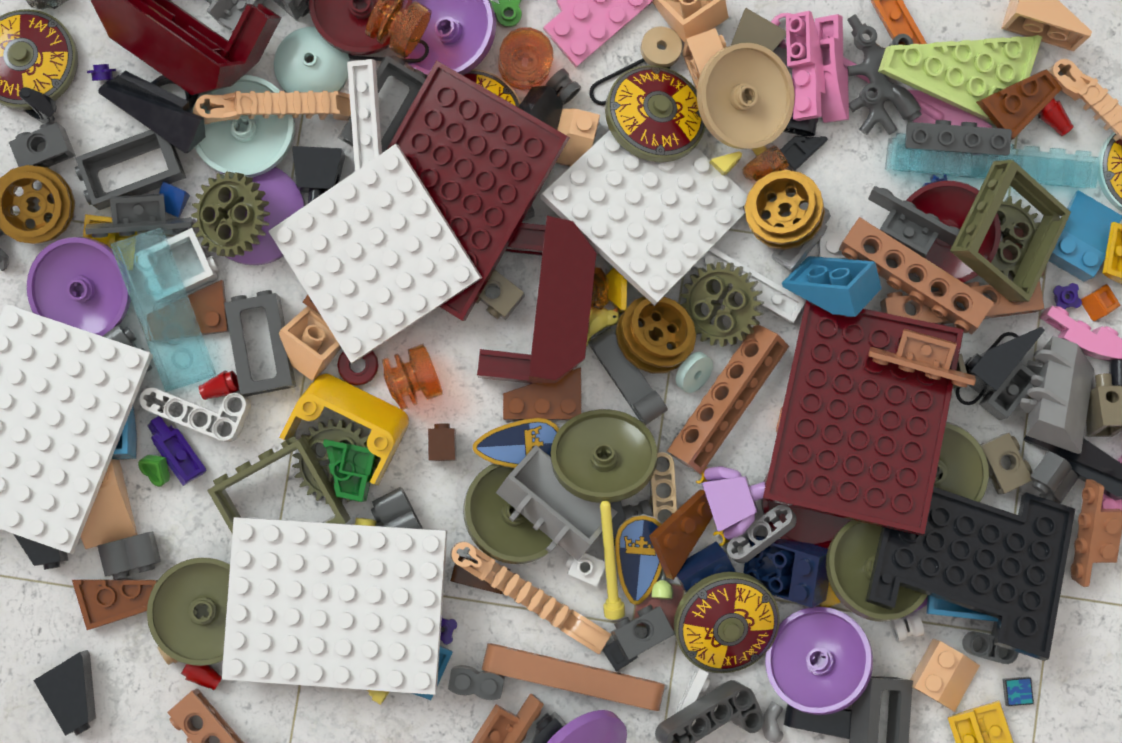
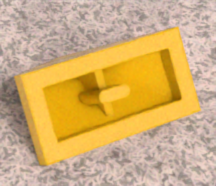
M613 267L595 288L614 307L618 308L619 313H624L627 304V280Z

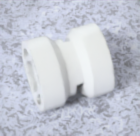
M917 611L901 619L890 621V626L897 642L905 641L909 636L919 637L924 635L923 624Z

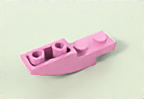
M805 11L786 16L787 66L792 68L795 94L793 119L796 121L821 117V95L825 94V77L819 38L812 12Z
M836 14L815 18L825 77V94L821 95V116L824 123L849 120L848 69L843 65V16Z
M1059 306L1046 308L1039 317L1061 332L1058 336L1059 338L1078 344L1085 355L1106 361L1122 360V339L1118 337L1119 333L1108 326H1101L1090 331L1091 327L1088 324L1070 318L1069 313Z

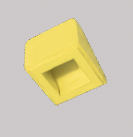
M738 151L711 159L709 163L722 175H727L740 161L742 153Z

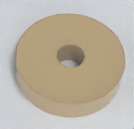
M654 27L647 31L642 39L640 46L641 55L651 66L668 68L674 65L680 57L682 51L681 39L674 30L668 27ZM663 45L665 49L660 50L657 46Z

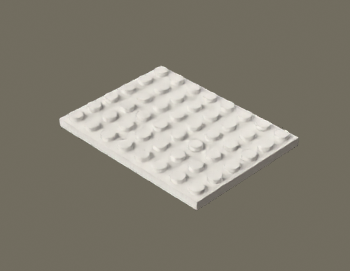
M5 304L0 316L1 530L74 554L153 354Z
M234 517L222 680L437 694L447 531Z

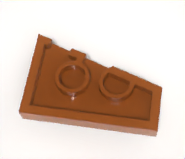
M1045 69L976 103L997 128L1012 130V140L1061 91L1062 87L1050 72Z
M224 281L215 282L147 314L149 340L159 341L229 332L224 305L226 302Z
M581 367L572 370L557 383L530 384L503 393V420H525L532 418L570 420L581 414Z
M700 489L649 535L666 578L675 579L713 517L704 490Z
M72 580L86 629L91 630L146 612L151 591L158 580Z

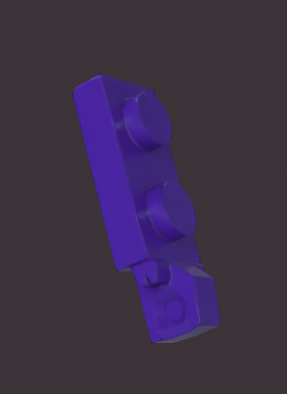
M161 416L150 421L148 428L153 435L151 437L153 444L162 457H166L167 464L183 486L207 471L178 428L174 429L172 425L168 427Z

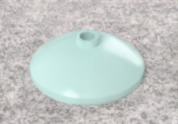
M304 27L293 31L280 43L275 53L274 71L279 84L286 93H293L294 91L334 92L340 91L348 80L347 62L351 60L348 53L342 52L327 43L321 37L316 27ZM308 56L314 57L311 63H307L305 60Z

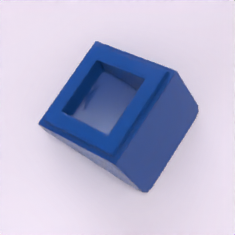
M163 182L159 194H164L165 212L180 218L190 195L182 189Z

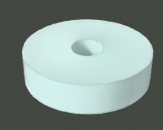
M695 352L687 357L677 371V386L687 393L700 389L711 375L713 369L712 359L702 352Z

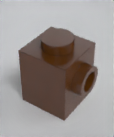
M449 423L434 424L433 429H428L429 461H457L456 429L450 428Z

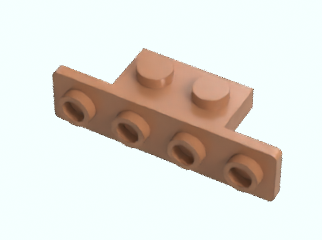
M904 329L896 354L874 347L869 349L868 356L873 357L872 361L878 364L888 365V362L898 364L899 369L912 373L916 369L925 372L926 377L940 380L941 377L951 379L952 384L960 387H967L968 384L974 386L976 382L974 375L949 369L957 343Z
M1086 479L1085 488L1082 491V509L1078 517L1079 529L1074 543V562L1071 565V578L1083 587H1089L1093 563H1117L1122 534V510L1101 509L1104 486L1093 479Z
M530 694L517 715L496 704L471 743H522L526 738L528 729L540 716L544 704L536 696Z

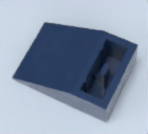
M755 535L756 540H763L766 538L764 536ZM748 538L750 545L753 547L755 544ZM778 539L746 562L743 573L762 582L772 595L813 608L826 601L829 580L826 570V557L828 549L811 543Z
M716 541L687 558L676 577L686 593L692 586L708 576L736 571L728 555Z

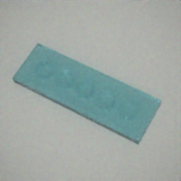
M163 227L111 243V248L150 352L153 354V360L165 392L215 377L217 375Z

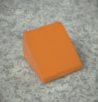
M1108 284L1081 299L1083 307L1093 321L1108 315L1121 306Z

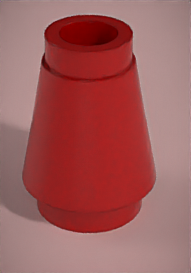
M1053 98L1039 112L1040 115L1038 117L1061 136L1067 134L1074 127L1060 100L1056 101Z
M225 370L204 384L199 385V392L204 400L227 396L239 390L237 375L234 371L228 372Z
M186 664L181 672L186 677L185 680L212 690L216 689L222 679V676L210 665Z

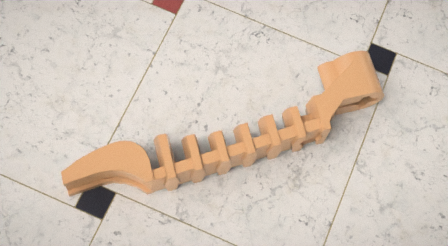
M1068 59L1058 60L1048 71L1062 87L1061 91L1070 96L1074 101L1081 98L1086 103L1083 107L1085 111L1091 108L1096 113L1093 118L1095 120L1101 118L1106 123L1103 128L1106 131L1111 128L1116 133L1113 139L1115 141L1122 140V107L1118 104V100L1116 98L1113 99L1107 93L1108 90L1106 88L1103 89L1097 83L1098 80L1096 78L1093 79L1083 74L1072 61Z
M236 91L224 95H202L196 101L193 114L203 117L204 124L239 120L241 115H248L249 119H254L255 115H263V118L266 119L270 115H277L278 118H283L284 115H292L293 118H297L299 115H306L307 119H311L314 114H318L320 120H324L328 114H333V118L336 120H348L351 115L350 94L339 91H294L293 93H285L284 91H279V93H270V91H265L264 93H255V91L241 93ZM203 106H207V110L210 111L209 114L205 113V109H202Z
M458 542L452 547L451 559L458 566L482 581L485 580L490 586L499 589L504 595L510 596L518 604L521 603L526 606V609L537 613L540 618L548 620L551 625L559 627L562 632L595 653H601L612 634L576 611L570 610L565 604L559 603L554 597L548 596L540 588L537 589L532 586V583L521 579L518 574L507 570V567L504 565L501 566L496 563L493 558L467 542ZM465 547L469 548L467 553L477 562L473 563L465 558L459 561V555L456 553L457 550H463Z

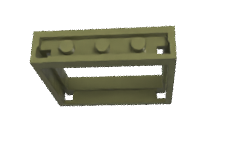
M1014 160L993 161L950 252L1009 301L1029 302L1071 212ZM1009 186L1015 189L1044 215L1013 281L978 253Z
M295 436L280 443L283 448L275 453L271 448L258 455L260 461L251 465L250 461H247L235 468L237 471L235 475L228 477L226 473L213 480L215 486L207 490L231 533H233L234 517L241 518L225 489L298 449L335 516L322 523L346 524L351 519L340 498L336 497L335 489L305 436L298 440Z

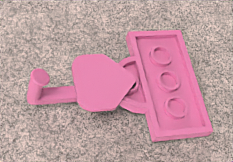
M556 0L561 12L546 24L543 30L575 67H578L650 5L653 0Z

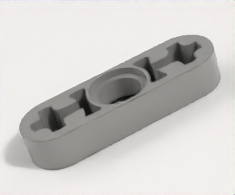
M786 505L774 507L755 521L743 535L734 537L729 541L727 545L728 555L737 563L748 562L795 526L797 521L795 513ZM781 514H784L787 519L784 523L780 521L779 516ZM772 522L777 529L774 530L768 523ZM761 528H767V537L763 540H756V532ZM748 538L755 544L753 547L747 541ZM740 545L743 547L744 551L741 555L738 553L737 547Z

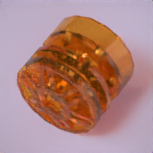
M379 0L371 12L365 34L371 39L377 37L376 40L380 44H384L391 37L389 49L406 58L421 40L429 24L432 11L417 1H414L406 9L408 0Z
M531 27L518 28L511 31L503 39L499 49L498 69L502 79L515 89L530 90L532 87L540 86L548 78L553 63V47L549 38L541 31ZM523 58H528L527 67L522 66L521 61Z
M424 343L408 349L409 362L404 363L398 353L394 354L397 364L394 368L388 357L382 359L385 382L392 398L397 402L401 410L408 408L405 398L408 395L413 405H418L416 392L421 391L427 400L443 395L441 384Z

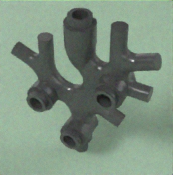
M855 14L848 18L847 21L853 29L851 33L854 37V45L864 53V61L862 64L847 66L848 76H867L870 84H867L861 90L858 98L849 103V108L852 112L863 106L869 108L870 113L859 128L862 133L868 135L874 125L880 122L888 135H891L898 129L884 109L885 101H892L903 120L906 119L908 123L922 115L920 112L921 107L907 89L891 83L886 75L878 72L886 48L876 43V30L871 26H867L866 23L862 24ZM862 34H868L870 40H865ZM899 34L892 40L889 46L899 45L898 42L910 45L913 44V40L907 34ZM868 91H873L875 98H871L868 95Z

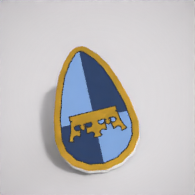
M532 418L520 420L483 434L473 443L472 451L490 463L516 468L535 445L551 457V446L559 428L548 419Z
M645 514L634 515L624 520L619 526L615 537V554L620 584L626 597L635 605L641 604L649 596L662 569L649 538V535L662 523L655 517Z

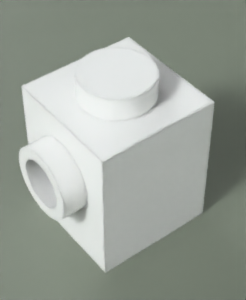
M584 553L578 561L569 555L565 567L569 568L568 575L597 587L605 569V561L587 553Z

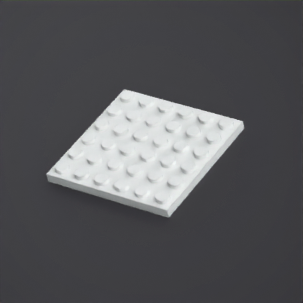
M609 130L541 194L540 199L562 219L574 221L590 245L655 306L746 213L745 204L748 195L727 175H722L709 163L710 160L697 147L681 159L671 162H652L628 152L616 141Z
M397 144L268 231L351 363H355L482 279L479 271Z

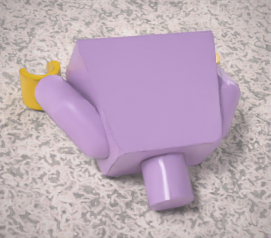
M723 466L706 467L701 473V480H697L696 483L703 484L718 530L713 533V536L721 535L723 542L719 545L723 546L729 543L732 538L743 535L755 521V513L758 512L755 501L763 499L766 483L764 481L750 486L747 476H742L738 470Z

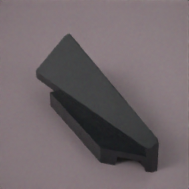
M126 70L105 82L98 90L100 95L184 153H189L206 137L204 118L190 113L189 101Z
M1025 435L1023 441L1046 451H1051L1067 460L1079 479L1086 482V479H1093L1104 486V494L1114 500L1122 499V463L1083 438L1082 451L1077 454Z

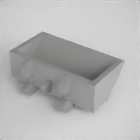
M1052 336L1042 350L1034 353V357L1039 362L1028 360L1027 368L1036 375L1031 377V384L1034 387L1027 391V395L1032 400L1021 398L1020 401L1021 409L1029 414L1026 436L1079 454L1082 451L1094 368L1078 344Z
M537 445L507 476L496 492L515 508L514 513L509 517L510 521L514 522L522 514L534 524L533 528L536 531L540 529L553 540L546 548V551L549 553L558 544L578 561L602 532L601 503L586 501L568 492L555 477L551 457ZM611 507V514L613 519V517L617 514V511Z

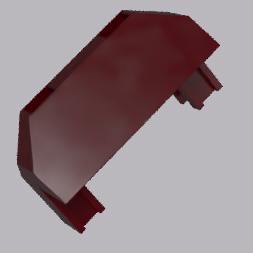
M91 0L110 39L191 95L218 90L235 84L260 61L282 18L261 3L257 7L247 4L228 41L170 0Z
M547 215L546 225L521 223L505 251L542 256L531 354L480 349L477 370L478 378L529 384L557 383L585 360L597 253L574 221Z

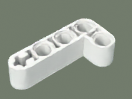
M156 388L145 389L139 398L140 405L145 410L226 442H232L239 437L251 408L248 398L238 393L227 395L218 413ZM155 397L166 403L164 407L153 404L150 398ZM235 399H241L242 408L234 413L231 409V404ZM181 403L184 411L181 416L175 417L173 408ZM206 413L208 422L205 426L200 427L197 424V418L200 414ZM225 423H230L232 432L229 436L224 437L221 434V427Z

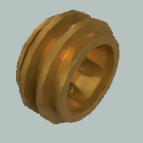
M25 165L11 169L0 178V228L6 235L18 242L39 244L54 240L67 230L74 218L75 200L71 187L60 174L47 167ZM37 180L42 183L40 190H35L33 187L34 182ZM19 186L23 189L22 196L15 194ZM50 194L53 195L55 203H53L51 197L49 196ZM35 198H38L40 200L38 205L41 208L38 211L34 209L35 203L33 202V200ZM13 206L19 207V215L15 216ZM52 213V218L47 222L45 216ZM28 219L35 221L34 228L30 229L27 227L26 222Z
M790 170L772 172L758 180L749 191L745 204L746 219L755 237L768 247L782 250L797 248L812 240L822 227L825 215L821 191L815 182L801 172ZM787 193H795V196L788 197ZM777 196V199L774 202H769V200ZM806 202L809 204L806 210L800 209L802 203ZM765 212L771 214V217L767 220L762 218V214ZM785 212L791 213L788 217H782V214Z
M645 296L634 300L620 316L616 328L618 346L625 358L638 369L652 374L668 373L677 369L694 350L696 341L694 322L688 312L675 300L663 297L655 306ZM638 321L642 322L643 327H639ZM667 344L673 345V349L669 350Z

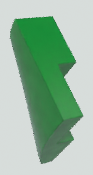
M324 439L323 445L327 450L330 462L328 465L330 473L334 478L336 497L366 502L376 455L372 454L367 447Z

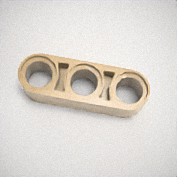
M664 452L657 453V458H665L669 464L668 469L665 472H659L655 469L654 475L650 480L652 515L657 520L658 513L663 509L668 510L671 515L677 511L674 461L669 454ZM661 483L668 485L670 488V494L666 498H660L656 494V487Z

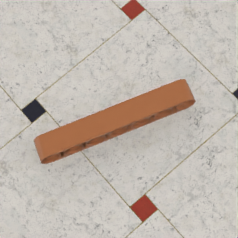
M487 643L482 670L498 675L654 711H660L665 684L492 643Z

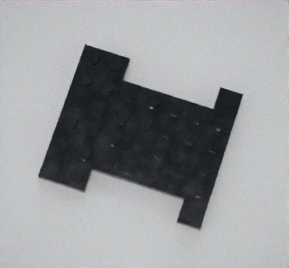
M934 487L924 536L882 527L865 602L892 610L895 608L899 586L998 618L994 645L1046 661L1050 657L1075 509L1026 492L1021 497L1019 512L1016 515Z

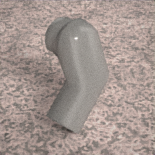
M773 701L764 714L762 730L769 742L779 743L783 739V732L779 729L777 719L783 708Z

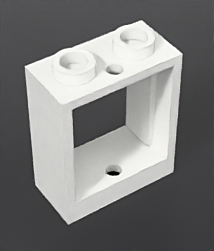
M193 228L135 254L155 300L161 304L219 279L216 273L219 270L216 260L213 256H208L205 249L208 246L201 245L204 238L196 237L197 231ZM191 240L204 268V272L167 289L153 257Z

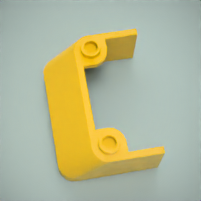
M330 374L317 376L297 401L279 438L286 441L293 437L302 419L314 421L321 416L324 408L327 407L371 429L367 439V447L372 454L380 457L381 460L370 483L379 486L409 426L408 415L402 409Z

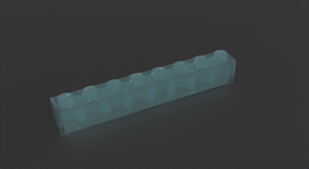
M896 133V138L888 139L885 170L985 179L993 161L1014 160L1042 185L1092 189L1096 188L1100 157L1091 156V151L1076 150L1075 155L1065 154L1066 149L1050 148L1049 152H1042L1039 146H1024V150L1014 149L1015 144H1011L1010 154L1004 156L905 148L906 134Z

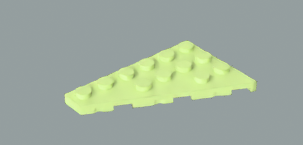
M1035 35L972 41L962 40L958 42H935L930 44L891 45L885 49L878 72L994 124L976 102L1030 77L1042 37Z

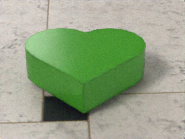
M146 455L139 460L138 466L140 471L149 477L153 485L161 487L169 481L170 474L166 457Z

